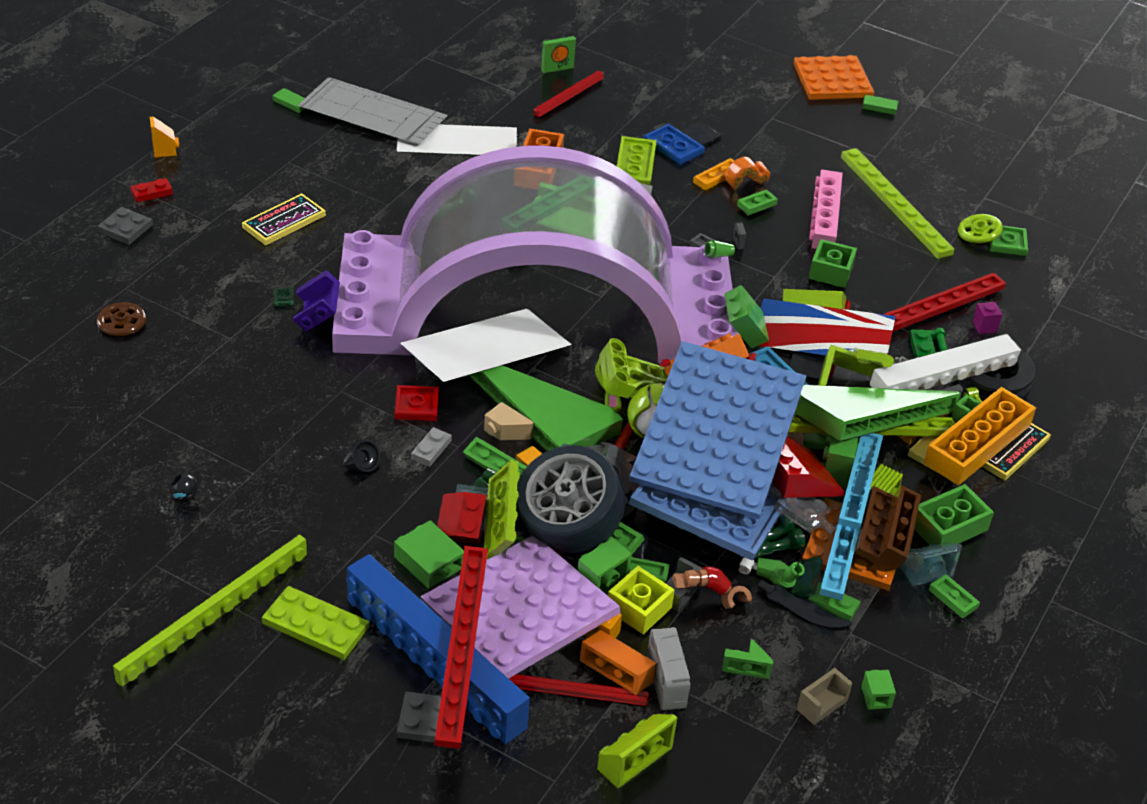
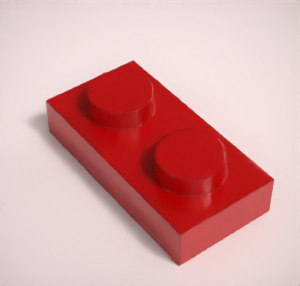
M167 178L130 186L136 203L173 194L172 187Z

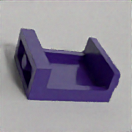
M327 270L297 288L296 294L304 301L303 311L293 317V321L305 332L336 313L340 282Z

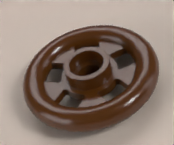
M119 302L103 308L99 312L96 322L98 328L107 335L116 337L128 336L136 333L144 326L146 314L136 304ZM111 319V323H105V320ZM132 320H137L136 323H131Z

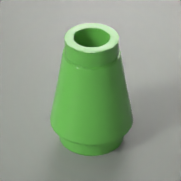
M711 240L706 242L704 252L706 257L715 259L733 256L735 247L733 244Z

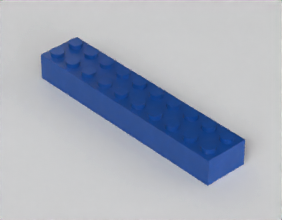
M370 554L347 567L346 582L349 603L354 607L356 606L367 620H371L377 625L382 634L390 637L397 648L404 650L411 661L418 663L430 678L433 677L443 689L452 628ZM474 648L466 709L472 713L477 722L483 723L489 729L493 737L499 738L504 744H507L528 728L530 697Z

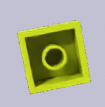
M637 566L609 591L608 596L620 606L622 621L644 634L672 608L675 589L640 566Z

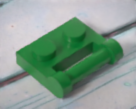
M936 328L935 330H910L909 338L914 358L938 353L935 352L932 340H937L940 352L948 350L945 341V330L943 328Z

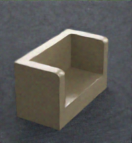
M833 668L801 691L797 710L815 725L848 701L852 682L836 668Z

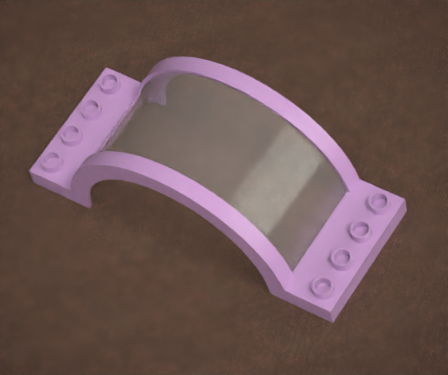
M519 146L491 151L456 165L429 185L411 208L403 225L401 235H378L366 230H359L353 234L345 233L339 275L340 285L337 310L334 316L332 332L333 353L413 355L400 343L416 339L424 320L432 308L459 285L479 275L502 268L521 265H552L592 274L609 282L628 295L643 311L653 329L657 343L658 363L660 364L663 359L672 360L676 358L682 341L701 346L728 333H731L732 336L738 334L729 322L724 293L732 290L728 256L715 259L706 257L704 252L705 245L701 247L672 246L667 222L653 197L628 173L603 159L581 151L552 146Z

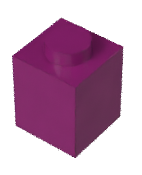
M996 302L978 303L972 322L979 334L998 332L1003 314Z

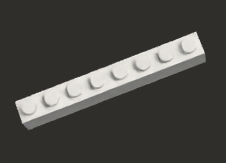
M1008 334L893 364L891 367L874 369L869 384L872 388L930 389L938 385H945L956 380H963L967 377L1012 366L1017 362L1021 349Z

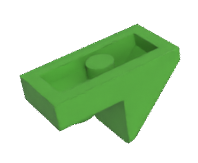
M751 639L748 652L725 649L722 671L769 679L773 660Z

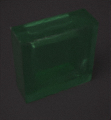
M293 287L273 288L274 306L294 305Z

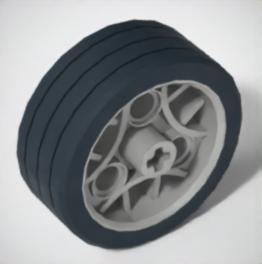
M567 445L551 449L534 459L522 472L517 483L519 496L516 507L529 535L537 538L557 553L574 554L598 546L613 534L624 514V492L613 465L603 454L592 448L581 445ZM603 488L597 492L590 494L591 490Z

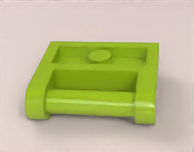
M854 348L853 356L860 363L871 364L872 361H877L884 367H891L894 364L893 357L886 353Z

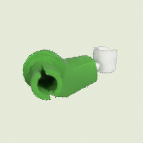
M743 558L739 568V572L742 574H749L751 569L757 570L756 575L767 578L773 584L780 585L784 589L794 586L796 579L802 576L805 571L801 563L797 564V562H794L787 566L780 560L759 558L758 563H755L754 560Z

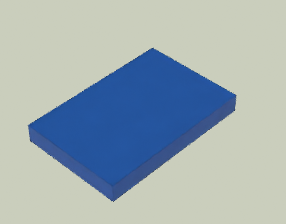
M666 124L644 135L643 138L657 140L656 149L679 165L705 152L704 146L670 124Z

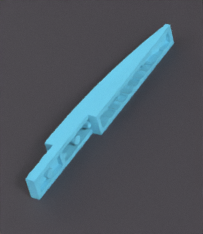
M869 433L860 437L819 595L838 600L843 599L883 435Z

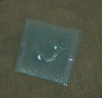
M941 543L909 550L908 558L900 567L912 586L934 582L945 574L951 578L954 575L962 546L958 543Z

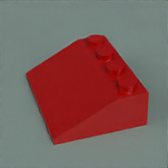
M789 437L786 438L772 483L784 498L845 495V491L810 448Z

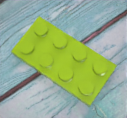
M622 136L617 167L628 173L640 184L650 186L657 140Z
M514 460L507 462L489 478L484 548H488L487 559L499 555L512 545L516 539L515 522L518 515L516 502L519 496L517 482L520 473L518 472L519 462Z
M287 586L262 616L263 624L343 660L346 659L369 629L368 620L290 586Z

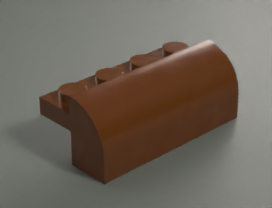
M902 485L894 495L876 486L870 489L854 553L872 561L871 569L892 571L899 568L908 558L921 499L920 494Z

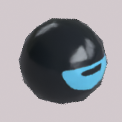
M180 473L171 481L169 486L170 493L178 500H190L197 493V480L189 473Z

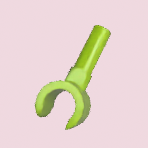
M976 387L966 388L967 392L963 396L967 394L979 402H983L979 397V391Z

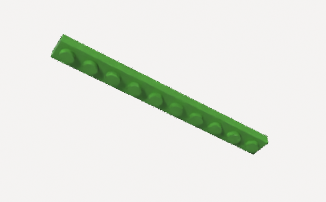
M478 437L463 451L466 458L486 470L492 468L498 471L510 460L519 462ZM519 462L518 472L521 477L522 472L527 466ZM620 522L613 534L605 540L607 542L614 538L633 554L644 541V537Z

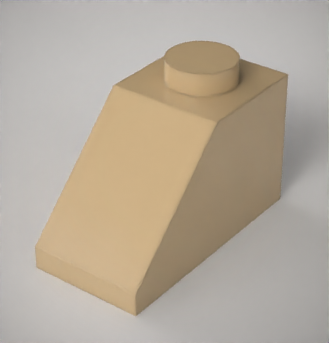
M501 402L485 414L484 430L497 439L530 440L533 438L534 422Z

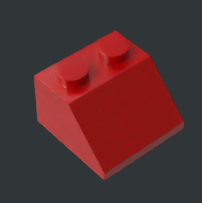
M470 492L443 494L437 527L455 542L480 545L487 509V496Z

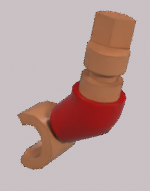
M706 566L697 571L686 570L685 573L673 574L675 588L696 587L698 585L705 589H711L718 595H721L722 605L725 609L733 608L735 605L733 602L735 593L738 595L740 602L750 603L752 600L751 593L746 587H731V581L720 569Z

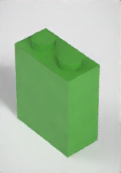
M741 285L724 293L729 322L740 333L751 349L769 341L763 311Z
M431 520L417 526L413 531L400 536L394 541V557L428 589L461 570L464 550Z

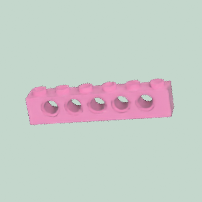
M821 170L820 177L816 176L809 240L812 241V248L817 249L820 239L836 242L842 173Z

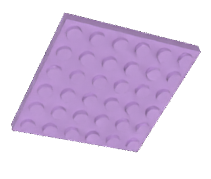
M530 536L487 560L475 649L509 679L620 613V606L549 546ZM460 575L420 596L421 601L451 628Z

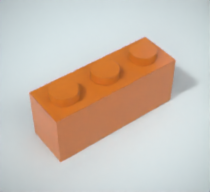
M599 630L582 641L580 661L631 693L637 695L654 683L657 663L616 638Z

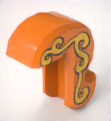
M741 157L728 167L725 179L736 190L745 176L759 184H763L768 181L770 172L762 162L757 161L755 164L749 157Z

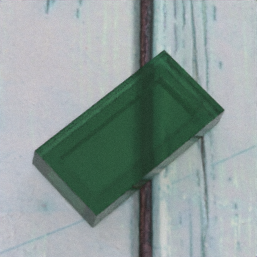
M820 556L799 561L804 566L805 571L802 576L796 579V583L792 588L791 594L795 597L801 598L816 593L823 563Z

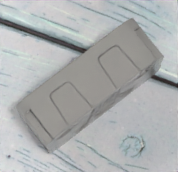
M674 627L651 629L647 658L657 663L654 686L660 709L664 711L686 708L690 691V676L677 630Z

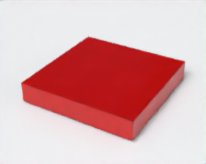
M397 385L394 419L437 421L439 387Z

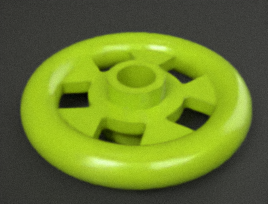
M976 214L961 221L958 226V233L961 238L968 242L987 243L995 240L1002 233L1003 226L1001 221L992 215Z

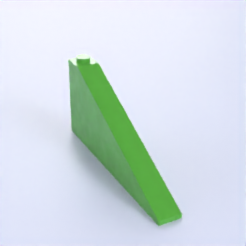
M502 365L469 374L498 404L502 402L533 421V438L546 451L567 445H581L584 447L600 445L601 442H606L608 439L621 434L623 419L609 406Z
M804 385L795 413L839 441L952 413L955 404L959 401L960 392Z

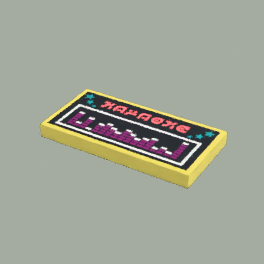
M300 194L242 222V228L264 245H268L326 216V211L305 195Z
M1031 423L1030 427L982 467L1005 481L1050 439L1051 434Z

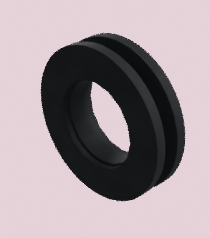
M1021 350L1017 362L1012 366L1004 367L1014 377L997 379L982 373L957 381L964 390L976 387L981 400L987 399L1000 387L1023 399L1031 389L1036 371L1032 359Z

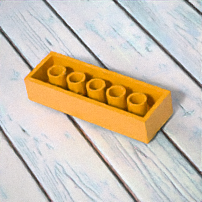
M1000 387L928 445L924 464L959 486L1031 426L1036 407Z

